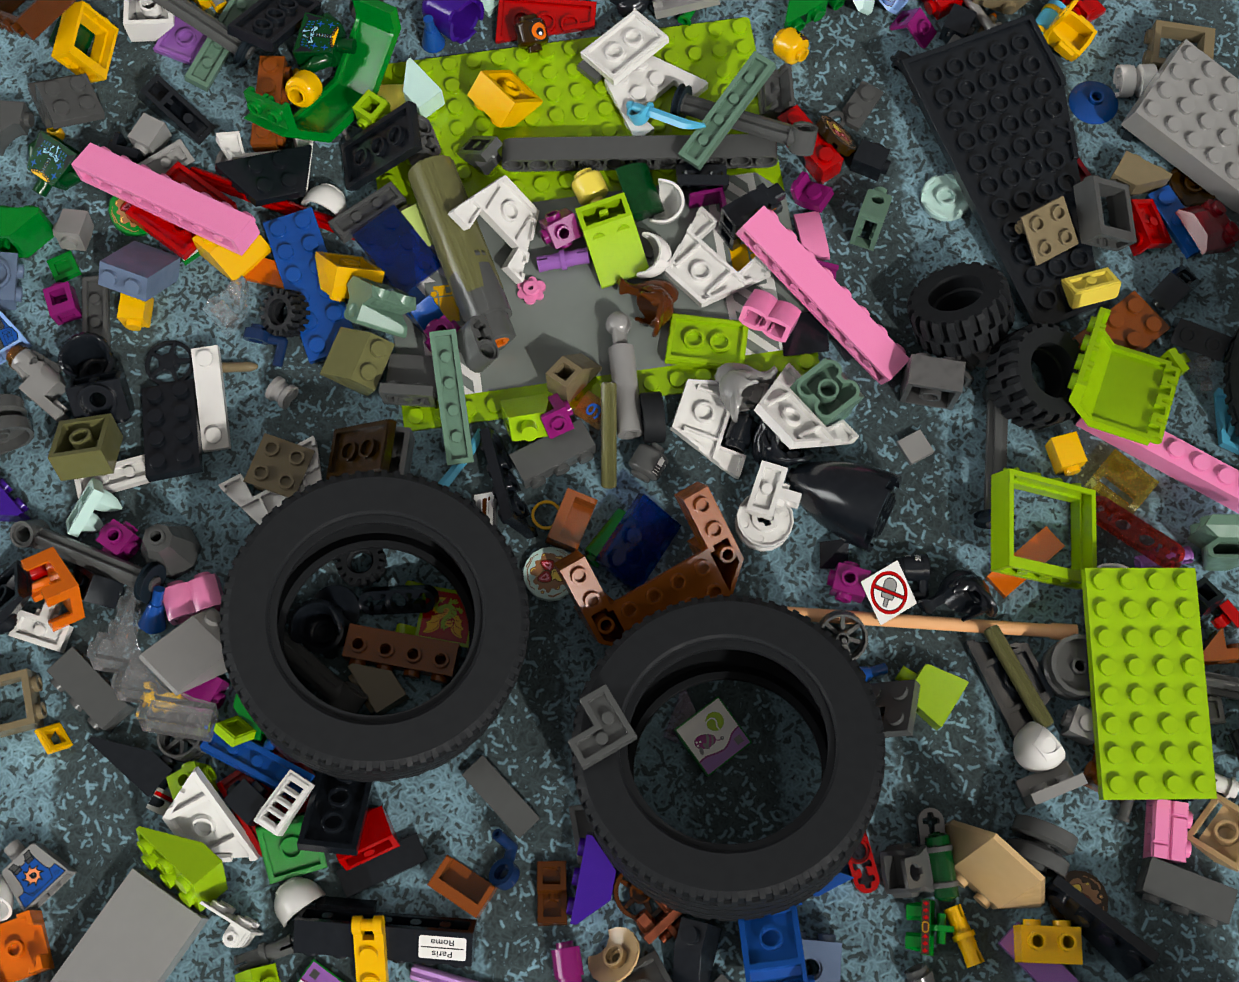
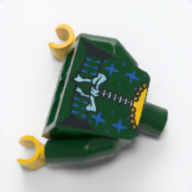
M305 12L293 49V54L300 68H295L293 75L299 70L304 69L315 73L329 67H337L340 64L343 53H356V39L347 38L341 22L329 12L323 13L320 16Z
M53 127L47 128V132L40 130L37 138L28 146L27 169L39 177L32 190L44 197H47L52 186L66 191L82 182L71 165L81 152L63 141L65 133L62 128L58 130L53 129Z

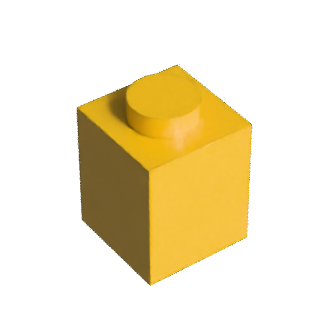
M120 293L117 318L125 328L132 331H140L142 327L150 328L154 298L152 297L145 302Z
M1077 431L1052 437L1045 444L1055 475L1064 473L1065 476L1075 475L1081 471L1080 468L1088 461Z

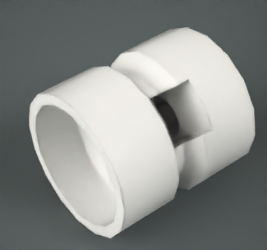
M1130 64L1117 65L1113 74V84L1119 89V92L1115 93L1116 98H1128L1134 94L1136 97H1140L1158 72L1156 65L1139 64L1136 68Z

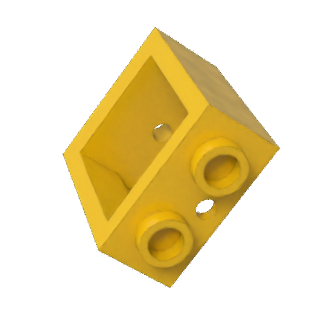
M83 0L74 2L62 14L51 57L76 75L86 73L90 83L106 80L119 29L109 19L95 11L90 4ZM80 23L95 34L90 57L74 46Z

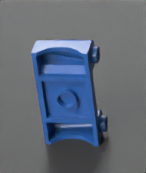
M793 905L788 910L774 915H765L763 918L751 920L738 919L746 982H815L814 974H807L798 918V905Z

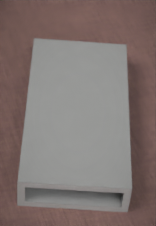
M132 868L50 982H165L209 918L192 906L190 908L187 907L177 895L142 870Z

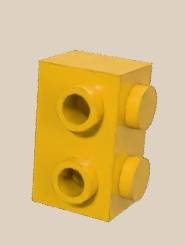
M1022 919L1023 925H1013L1015 962L1083 965L1081 927H1071V921L1052 920V926H1043L1040 919Z

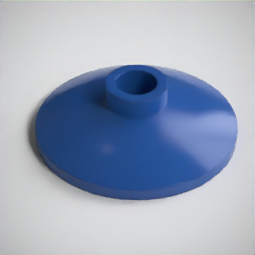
M1086 81L1078 84L1071 91L1069 107L1079 120L1088 124H1103L1110 121L1117 113L1118 99L1113 90L1107 85L1096 81ZM1093 96L1099 98V100H1094Z

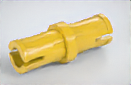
M959 904L943 910L950 926H955L952 939L954 943L957 942L966 967L970 968L985 962L974 937L976 935L975 930H971L962 905Z

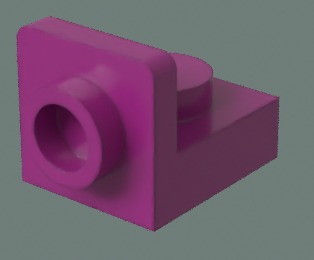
M804 171L793 181L790 188L795 204L822 213L834 195L832 187L810 181L808 173Z

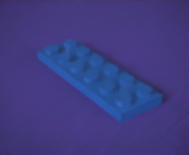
M312 207L263 222V226L284 289L301 292L300 295L306 297L304 302L309 303V307L306 308V310L310 311V315H306L309 323L303 324L306 329L304 332L300 331V336L309 363L313 364L327 358L340 327L354 329L352 322L344 317L345 301L332 300L327 293L320 289L315 253L316 251L327 252L314 211Z

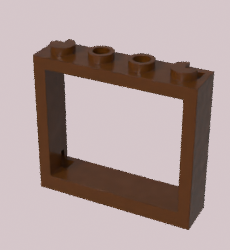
M0 0V29H5L10 34L16 33L21 38L26 37L34 41L77 0H35L19 16L12 15V13L26 0Z

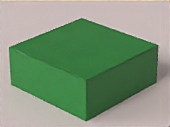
M71 250L47 260L56 283L66 282L82 275Z

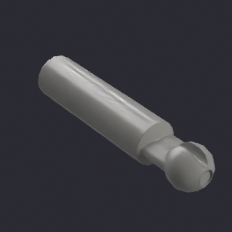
M616 311L610 314L606 320V329L612 335L613 345L608 348L611 382H615L617 385V437L628 440L644 435L635 351L634 346L629 344L627 340V333L631 328V320L625 313Z

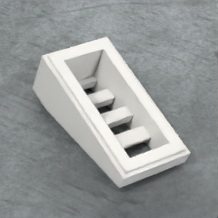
M290 769L253 821L274 835L283 836L315 784ZM291 781L303 788L301 793L288 786ZM286 792L295 798L294 803L282 797L283 793ZM277 802L289 809L286 814L275 807ZM270 813L281 819L278 824L268 818Z

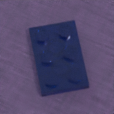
M394 204L353 234L354 240L372 262L385 271L384 276L390 284L406 293L413 287L419 286L442 268L439 259Z
M639 493L595 561L629 589L634 590L646 582L681 525L649 497Z

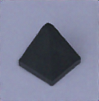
M842 539L820 542V569H835L839 562L848 561L849 543Z

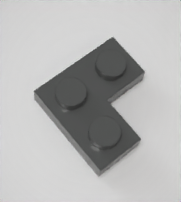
M916 679L871 683L872 691L877 699L876 706L879 707L881 713H884L883 733L885 737L913 736L920 684Z
M606 684L579 699L593 726L567 742L582 769L585 770L635 741L637 735Z

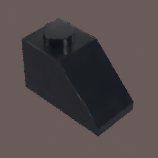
M1180 265L1172 270L1149 295L1153 298L1152 303L1162 311L1166 309L1170 312L1202 281L1183 265Z
M75 564L72 575L79 584L82 600L115 609L117 603L124 596L125 584Z

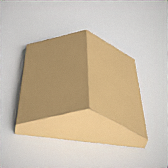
M1217 793V799H1211L1188 831L1187 840L1214 862L1236 872L1239 871V806ZM1218 802L1223 806L1199 839L1195 838L1194 835Z

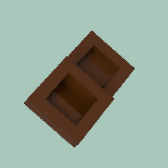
M537 861L538 926L567 925L566 861Z

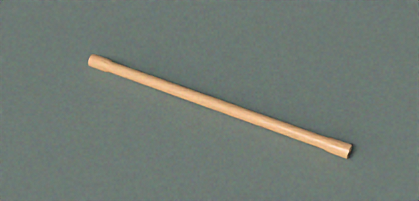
M787 606V609L790 611L795 609L799 611V614L811 618V622H819L826 614L835 611L834 609ZM849 611L854 613L866 626L984 633L987 628L998 625L1004 635L1045 637L1054 640H1061L1079 632L1077 624H1044L970 619L963 622L962 618L899 614L880 625L874 612ZM840 617L829 621V623L840 624ZM845 617V624L854 625L856 623L853 619Z

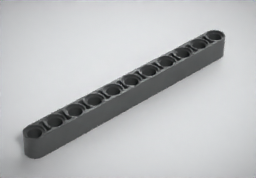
M727 134L705 164L726 165L727 169L773 167L778 163L777 142L751 134ZM691 135L508 138L502 142V168L510 172L581 171L585 168L603 171L615 170L632 163H645L649 165L650 170L676 169L677 164H689L681 159L678 153Z

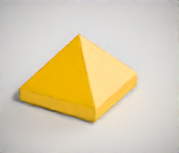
M60 722L38 728L34 731L48 755L73 746ZM54 732H56L62 743L54 745L51 740Z

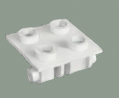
M213 899L212 902L201 901L199 903L230 922L222 938L224 945L229 948H245L250 945L255 935H264L258 929L260 923L246 915L245 917L241 915L236 916L233 914L236 908L221 900L219 902Z

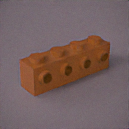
M260 56L256 86L257 94L261 96L265 93L269 94V96L272 95L275 102L281 105L285 102L290 103L285 93V85L293 76L292 67L288 66L285 56ZM252 123L250 144L254 152L282 150L286 146V137H282Z
M350 623L342 657L349 661L348 665L354 663L366 666L367 664L392 672L393 669L404 671L403 676L419 679L421 674L431 676L430 680L433 682L447 684V680H452L457 673L462 648L459 643Z

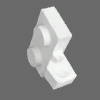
M761 461L745 513L772 521L776 508L783 509V506L798 509L802 493L789 490L790 485L784 483L788 468L767 461Z
M60 602L51 607L44 603L43 608H38L35 614L20 610L17 613V624L9 632L8 636L64 653L74 627L68 625L53 632L48 621L59 616L58 614L63 603Z

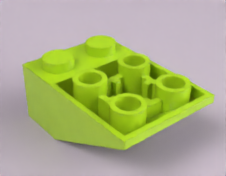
M624 192L575 208L577 221L601 289L618 284L617 280L620 277L625 281L636 278L638 272L646 271L649 268Z
M141 826L136 828L139 839L137 846L143 853L141 860L148 869L153 870L155 868L160 873V879L169 889L174 887L179 892L180 899L187 907L190 908L193 905L201 913L206 908L199 904L201 901L212 902L213 899L216 900L228 890L222 860L203 842Z

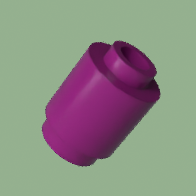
M573 940L555 943L556 950H551L555 980L558 979V982H582L581 975H584L580 945L574 946Z

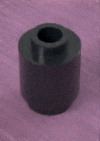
M741 412L736 423L731 419L724 437L725 448L744 454L745 449H749L757 428V423L754 421L753 416Z

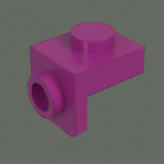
M558 393L548 397L553 410L540 416L550 439L574 429L570 418L573 415V411L568 401H562Z

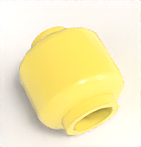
M585 168L574 175L571 187L580 205L584 206L602 200L607 196L609 189L600 171Z

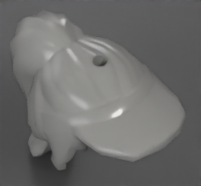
M725 363L718 367L714 377L719 384V396L723 405L729 411L733 422L736 423L738 421L739 412L748 411L755 407L754 404L744 403L749 400L756 384L767 383L771 385L774 383L778 373L775 365L766 372H760L742 363Z

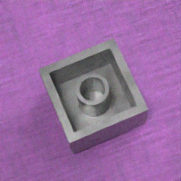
M928 353L911 354L903 371L899 402L952 410L963 392L966 362L958 361V359L953 357L936 358Z

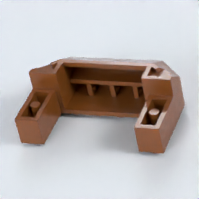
M697 481L674 494L695 536L687 541L694 555L615 601L603 591L586 557L578 550L553 563L575 604L573 606L588 632L598 643L612 646L613 642L616 639L620 640L622 633L632 628L633 624L636 622L640 624L643 622L644 617L654 614L659 609L663 611L670 604H679V601L683 600L686 603L691 601V598L697 597L699 599L710 595V598H715L720 594H723V596L733 594L744 558L707 485Z

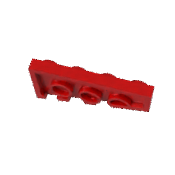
M499 0L495 43L517 41L514 26L519 22L518 18L531 14H537L538 18L544 19L548 36L595 29L597 2L583 0Z

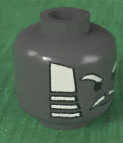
M651 442L650 445L639 444L629 460V467L632 469L630 473L645 483L657 481L668 465V458L663 454L665 449L655 442Z

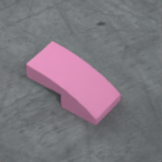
M819 212L794 214L793 220L799 237V243L804 248L810 249L814 253L815 259L820 261L830 260L827 238Z

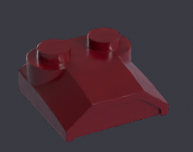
M1208 199L1202 205L1179 209L1175 212L1202 255L1225 253L1235 247V243L1239 240V228L1233 221L1229 220L1225 214L1226 208L1219 200Z

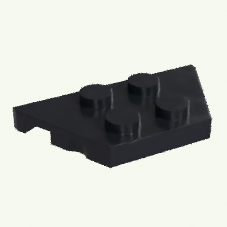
M306 145L215 163V170L219 175L223 174L232 182V187L238 192L243 193L247 200L255 207L305 197L312 146Z
M968 640L964 643V646L1014 742L1019 730L1034 720L989 642ZM1014 642L1009 644L1044 705H1046L1054 693L1028 643Z

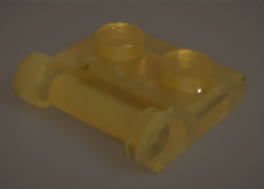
M1114 449L1086 482L1084 487L1096 490L1099 495L1123 512L1121 515L1128 520L1157 486L1159 481L1117 449ZM1105 477L1131 497L1133 501L1129 504L1100 482V479Z

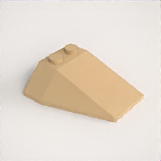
M955 820L945 824V832L949 834L950 844L953 846L952 854L959 886L962 888L968 886L975 893L973 898L985 909L989 907L992 909L1042 907L1045 903V877L997 833Z

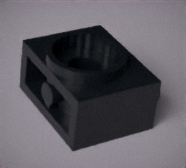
M123 369L70 379L65 387L75 419L111 413L118 424L128 421L134 413L135 406ZM94 393H101L106 399H98Z

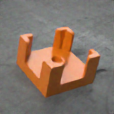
M50 547L21 560V565L26 571H30L43 564L46 565L48 576L32 583L31 598L34 602L44 599L48 607L60 602L63 603L68 612L48 621L49 626L55 632L85 618L79 584L55 548Z
M27 910L18 913L15 919L0 924V982H18L55 968L41 910Z

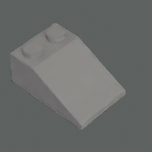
M212 607L191 616L140 654L139 659L176 696L228 672L223 660L222 644L220 642V613Z

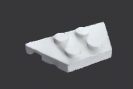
M199 766L195 767L162 818L174 835L203 842L222 862H232L233 858L249 857V861L259 859L260 855L247 836L246 831Z

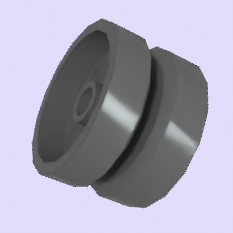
M0 394V455L29 444L34 438V430L31 421L27 418L24 400L20 396L13 394Z
M1074 634L1051 645L1043 654L1040 668L1054 696L1065 701H1079L1091 696L1086 634Z
M1023 814L1015 815L1011 830L1018 838H1010L1006 842L1042 875L1051 878L1060 875L1063 879H1066L1070 864L1063 856L1075 853L1079 841L1078 837L1042 819Z

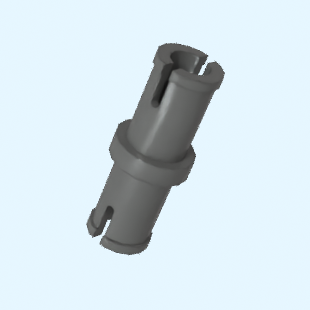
M289 934L268 944L266 942L260 943L258 948L235 955L234 965L246 961V963L239 965L240 967H237L236 971L240 973L261 965L273 964L274 960L294 954V944L289 945L294 941V937Z

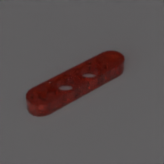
M1096 496V508L1100 506L1105 508L1104 511L1096 512V524L1163 568H1178L1181 566L1185 557V550L1179 543L1109 498ZM1114 513L1111 521H1108V516L1111 517V514ZM1117 520H1126L1130 523L1131 528L1127 530L1119 529L1115 522ZM1141 535H1149L1154 539V544L1144 545L1140 542L1139 537ZM1159 544H1162V548H1160L1159 551L1156 552ZM1171 552L1176 554V556L1172 557L1171 559H1168L1166 557V555L1170 554Z

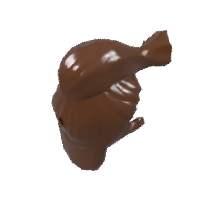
M620 277L617 280L619 294L637 296V306L645 317L644 319L635 317V321L653 328L652 336L656 337L661 327L672 317L674 312L673 305L679 295L677 288L671 282L662 279H652L638 284H631Z

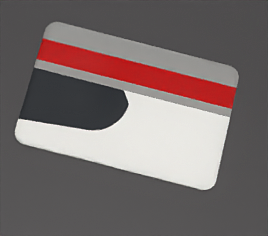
M158 787L146 808L164 816L173 802L171 793Z

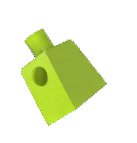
M550 393L500 401L504 427L512 441H533L536 438L548 436L540 416L552 410L548 400Z
M925 664L918 674L903 665L895 680L916 679L920 684L916 713L937 731L945 723L969 682L930 664Z

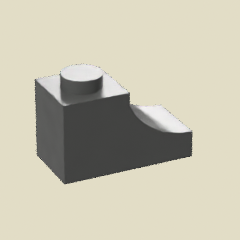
M0 100V156H4L6 148L13 140L22 135L28 136L29 128L34 126V114L25 102Z

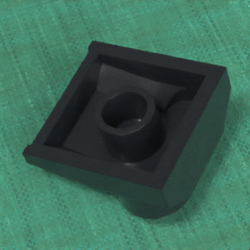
M19 560L15 561L0 574V635L14 629L18 621L17 613L32 596V577L28 571L22 568L21 561Z

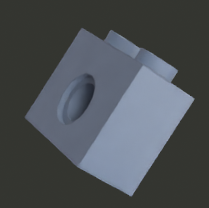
M0 252V310H16L17 302H22L23 287L18 286L19 278L24 279L25 268L24 263L19 261L18 253Z
M801 931L805 960L814 959L819 964V969L814 974L815 982H840L842 941L836 940L835 934L818 933V938L806 937V932Z

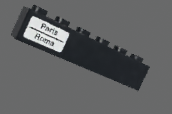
M305 906L301 909L294 919L293 953H303L306 956L329 955L337 959L355 958L353 934L351 932L352 917L363 916L364 919H373L374 915H383L385 918L387 960H391L394 963L418 962L426 966L443 964L454 968H463L465 966H472L475 955L477 919L375 911L366 912ZM365 931V935L373 934L372 931Z

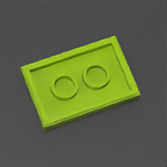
M673 313L670 319L665 363L716 370L725 363L744 364L748 327L738 320Z

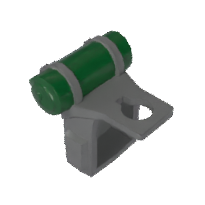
M940 831L933 832L925 837V844L912 847L910 843H897L888 845L885 850L879 852L886 894H892L894 898H914L919 896L920 892H933L935 899L950 902L959 897V881L956 877L952 854L953 846L950 844L949 834L940 833Z

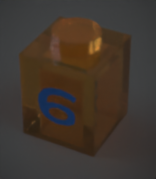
M587 390L573 410V415L579 419L581 418L583 422L599 431L601 429V399Z

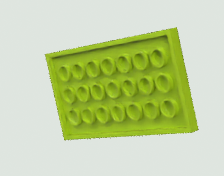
M1195 568L1081 569L1099 800L1217 799Z

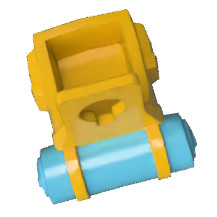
M1049 0L1035 20L1048 45L1063 58L1072 62L1090 45L1097 31L1084 16L1077 15L1071 11L1079 0H1073L1067 6L1059 0Z

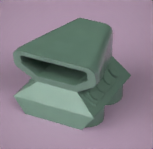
M353 276L347 283L349 300L344 313L345 319L358 325L406 338L407 325L402 315L416 310V297L390 285Z
M831 358L823 359L798 378L790 387L826 427L847 418L853 408L865 397L860 392L858 384L848 379L842 372L841 365L837 361L831 360Z
M1239 514L1207 515L1199 519L1200 523L1189 526L1190 534L1187 540L1201 549L1202 566L1205 570L1228 571L1239 567Z

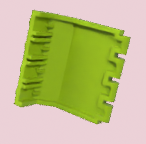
M1100 307L1097 317H1090L1086 328L1090 335L1085 334L1080 346V350L1084 351V354H1078L1073 368L1078 370V373H1072L1067 388L1072 389L1069 402L1088 427L1147 446L1150 442L1160 444L1163 440L1166 429L1165 425L1169 418L1181 370L1178 367L1172 366V361L1115 344L1105 331L1106 322L1111 310Z

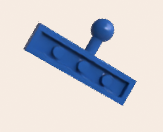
M214 725L200 745L201 751L256 779L273 790L276 789L290 769L310 782H314L315 775L272 753L276 745L268 738L262 747L252 741L231 747L213 731ZM292 781L288 785L298 793H301L303 788ZM286 792L283 793L284 796L292 799L293 801L296 800Z

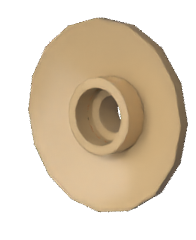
M615 927L608 930L609 939L603 951L588 957V969L592 977L598 982H621L631 974L638 962L640 945L635 933L626 927Z

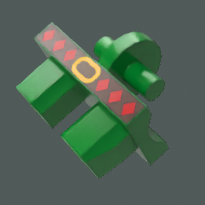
M922 899V902L906 904V920L921 921V933L906 932L905 948L918 951L921 955L934 956L935 932H937V944H946V932L954 933L955 926L946 925L945 913H937V925H935V901Z

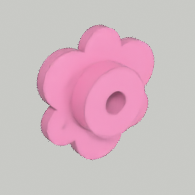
M531 276L528 280L524 279L522 283L517 284L519 289L517 296L520 299H524L526 304L532 305L536 300L544 298L543 292L546 289V285L543 281H537L535 277Z

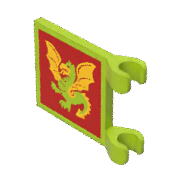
M407 581L405 585H425L415 581ZM433 586L438 591L439 601L431 611L419 613L417 627L402 623L396 626L395 632L459 643L464 648L469 647L468 620L456 590ZM424 593L421 595L427 604L430 598H426Z

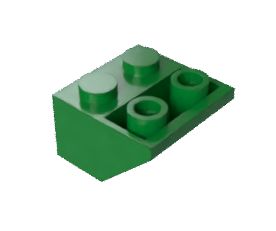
M32 205L24 207L0 206V252L18 253L19 258H29L54 237L53 225L39 207Z

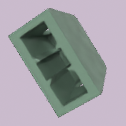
M876 187L874 190L868 189L855 223L850 244L874 251L892 201V196L888 195L889 192L886 188ZM866 220L874 223L869 237L870 240L858 237L862 233Z

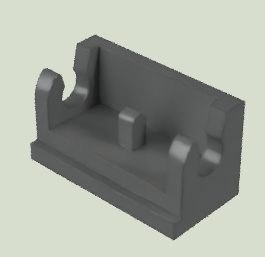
M784 63L778 70H774L758 92L759 115L777 120L778 116L795 106L791 64Z

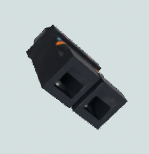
M761 183L755 190L748 192L721 208L717 233L731 251L741 245V239L735 233L763 206L774 211L776 214L782 212L783 206L780 201L785 199V191L779 183H775L769 188L764 183Z

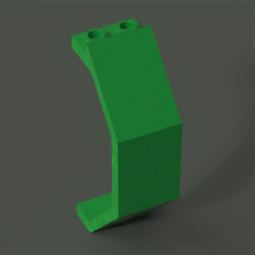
M352 0L356 18L349 38L356 39V53L342 54L335 76L323 87L321 96L311 106L301 107L295 114H292L289 103L285 102L282 105L276 103L274 96H269L267 93L261 96L256 93L254 87L249 86L243 92L247 101V108L250 111L244 119L282 137L332 142L356 119L352 107L369 89L376 95L378 94L401 30L397 8L380 0Z

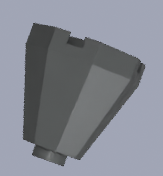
M162 522L156 523L145 530L142 539L141 555L146 564L157 562V564L164 565L166 577L175 580L196 567L197 558L202 546L190 526Z

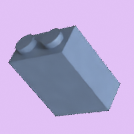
M133 241L100 260L98 285L146 302L177 281L181 257Z

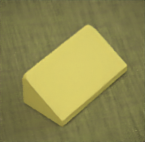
M1108 267L1061 279L1063 290L1072 309L1118 297L1121 287V281Z

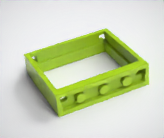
M1018 467L1013 469L1003 468V471L992 474L991 571L1069 589L1081 590V569L1097 568L1096 490L1081 487L1080 483L1069 484L1063 482L1061 478L1042 477V474L1038 472H1023ZM1014 489L1070 502L1071 569L1014 556Z

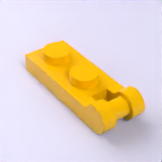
M374 915L373 919L353 916L351 932L354 941L356 982H389L384 916ZM365 931H372L373 934L365 935Z

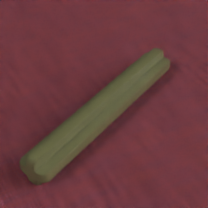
M615 382L601 383V486L605 489H612L617 486V385Z
M993 625L984 631V635L1033 720L1045 728L1054 723L1053 718L999 626Z

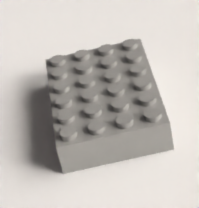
M1185 39L1169 54L1120 125L1211 195H1215V198L1229 209L1239 214V79Z

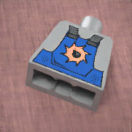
M16 839L4 849V852L12 862L3 869L2 876L23 911L38 910L77 873L72 866L40 843L34 842L26 848L19 839Z

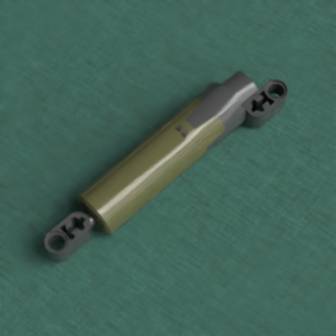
M418 115L422 150L408 158L412 165L408 172V180L456 306L464 322V325L456 332L458 346L464 362L471 371L481 373L498 358L499 350H502L516 337L510 321L512 310L477 219L470 229L463 231L448 215L449 211L467 200L468 196L454 160L449 156L439 155L441 148L430 121L424 116Z

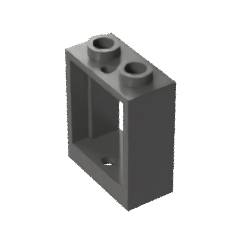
M1090 175L1085 177L1084 181L1073 186L1082 244L1117 252L1137 243L1129 185L1119 183L1116 180L1104 179L1098 175ZM1101 197L1107 199L1110 226L1104 225Z

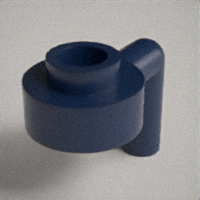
M251 324V327H245L244 340L264 345H276L272 366L282 368L288 339L268 333L266 331L267 328L260 324Z
M496 829L492 833V838L506 850L504 857L495 862L491 867L489 880L498 889L508 890L516 884L520 876V869L514 863L518 845L501 829Z

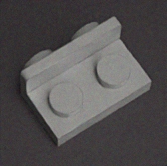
M1063 761L1054 769L1034 773L1015 782L1027 809L1088 784L1083 773L1074 776L1067 761Z

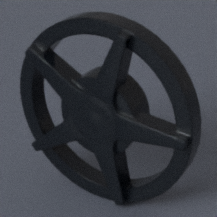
M176 340L164 341L154 346L148 352L145 360V370L148 377L157 385L187 380L193 372L190 348ZM172 345L169 353L164 355L156 353L159 349ZM177 346L185 349L190 358H179L176 355ZM152 357L159 361V367L153 373L150 371ZM190 363L185 375L178 379L177 371L180 366ZM164 372L171 374L175 381L163 382L157 380L156 377Z

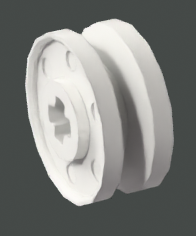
M750 495L747 496L740 504L735 518V530L739 539L750 549L760 552L772 551L780 547L789 537L794 524L791 507L783 506V509L776 508L772 521L770 520L768 525L765 526L764 522L759 523L761 517L745 513Z

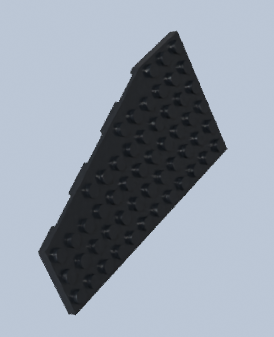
M1028 14L901 60L899 67L1004 277L1007 278L1009 287L1028 324L1045 322L1057 325L1103 305L1104 301L1072 309L1061 284V279L1095 271L1096 269L1092 246L1082 244L1080 239L1073 188L1074 185L1081 182L1077 163L1079 154L1073 122H1070L1065 93L1066 78L1033 14ZM1060 196H1064L1079 244L1036 266L1026 234H1018L1015 231V225L1020 220V217Z

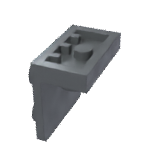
M391 354L388 362L386 383H380L379 395L383 403L387 405L437 408L438 396L432 356Z

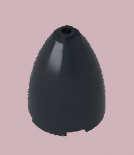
M815 461L799 464L796 468L792 467L786 478V482L790 485L789 490L802 493L799 504L814 520L835 536L866 552H871L874 544H871L873 537L877 539L881 535L896 502L894 488H899L902 477L895 473L865 464L846 461Z

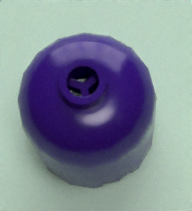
M480 0L422 1L421 10L423 17L431 15L434 25L440 33L452 42H458L459 44L465 43L477 32L473 28L476 26L478 19L482 21L484 18V6Z

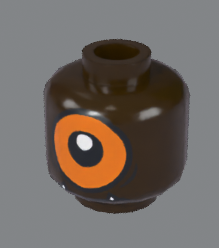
M537 14L518 18L519 22L514 26L518 47L520 49H527L529 54L542 51V46L549 41L544 19L538 18Z

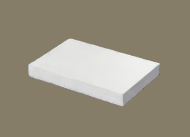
M635 9L580 52L581 58L615 86L668 44L669 36Z

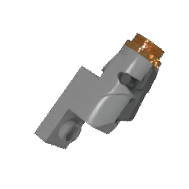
M21 345L13 347L7 353L6 361L9 367L15 370L23 380V383L18 388L58 423L59 421L70 420L65 414L68 409L58 401L59 397L65 392L66 383L61 376L59 364L34 350H30L28 347Z

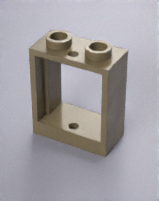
M1156 20L1152 28L1147 29L1144 36V44H1147L1148 47L1143 54L1142 64H1155L1157 70L1162 66L1166 58L1159 57L1161 38L1180 41L1187 39L1189 42L1197 43V48L1213 59L1216 29Z
M26 668L0 675V687L22 682L27 716L24 719L1 724L0 738L44 727L43 719L47 717V709L44 702L40 701L39 691L43 690V683L41 677L36 675V672Z

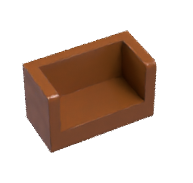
M567 488L545 543L570 553L578 550L598 500Z
M448 854L427 884L475 918L480 917L498 889Z

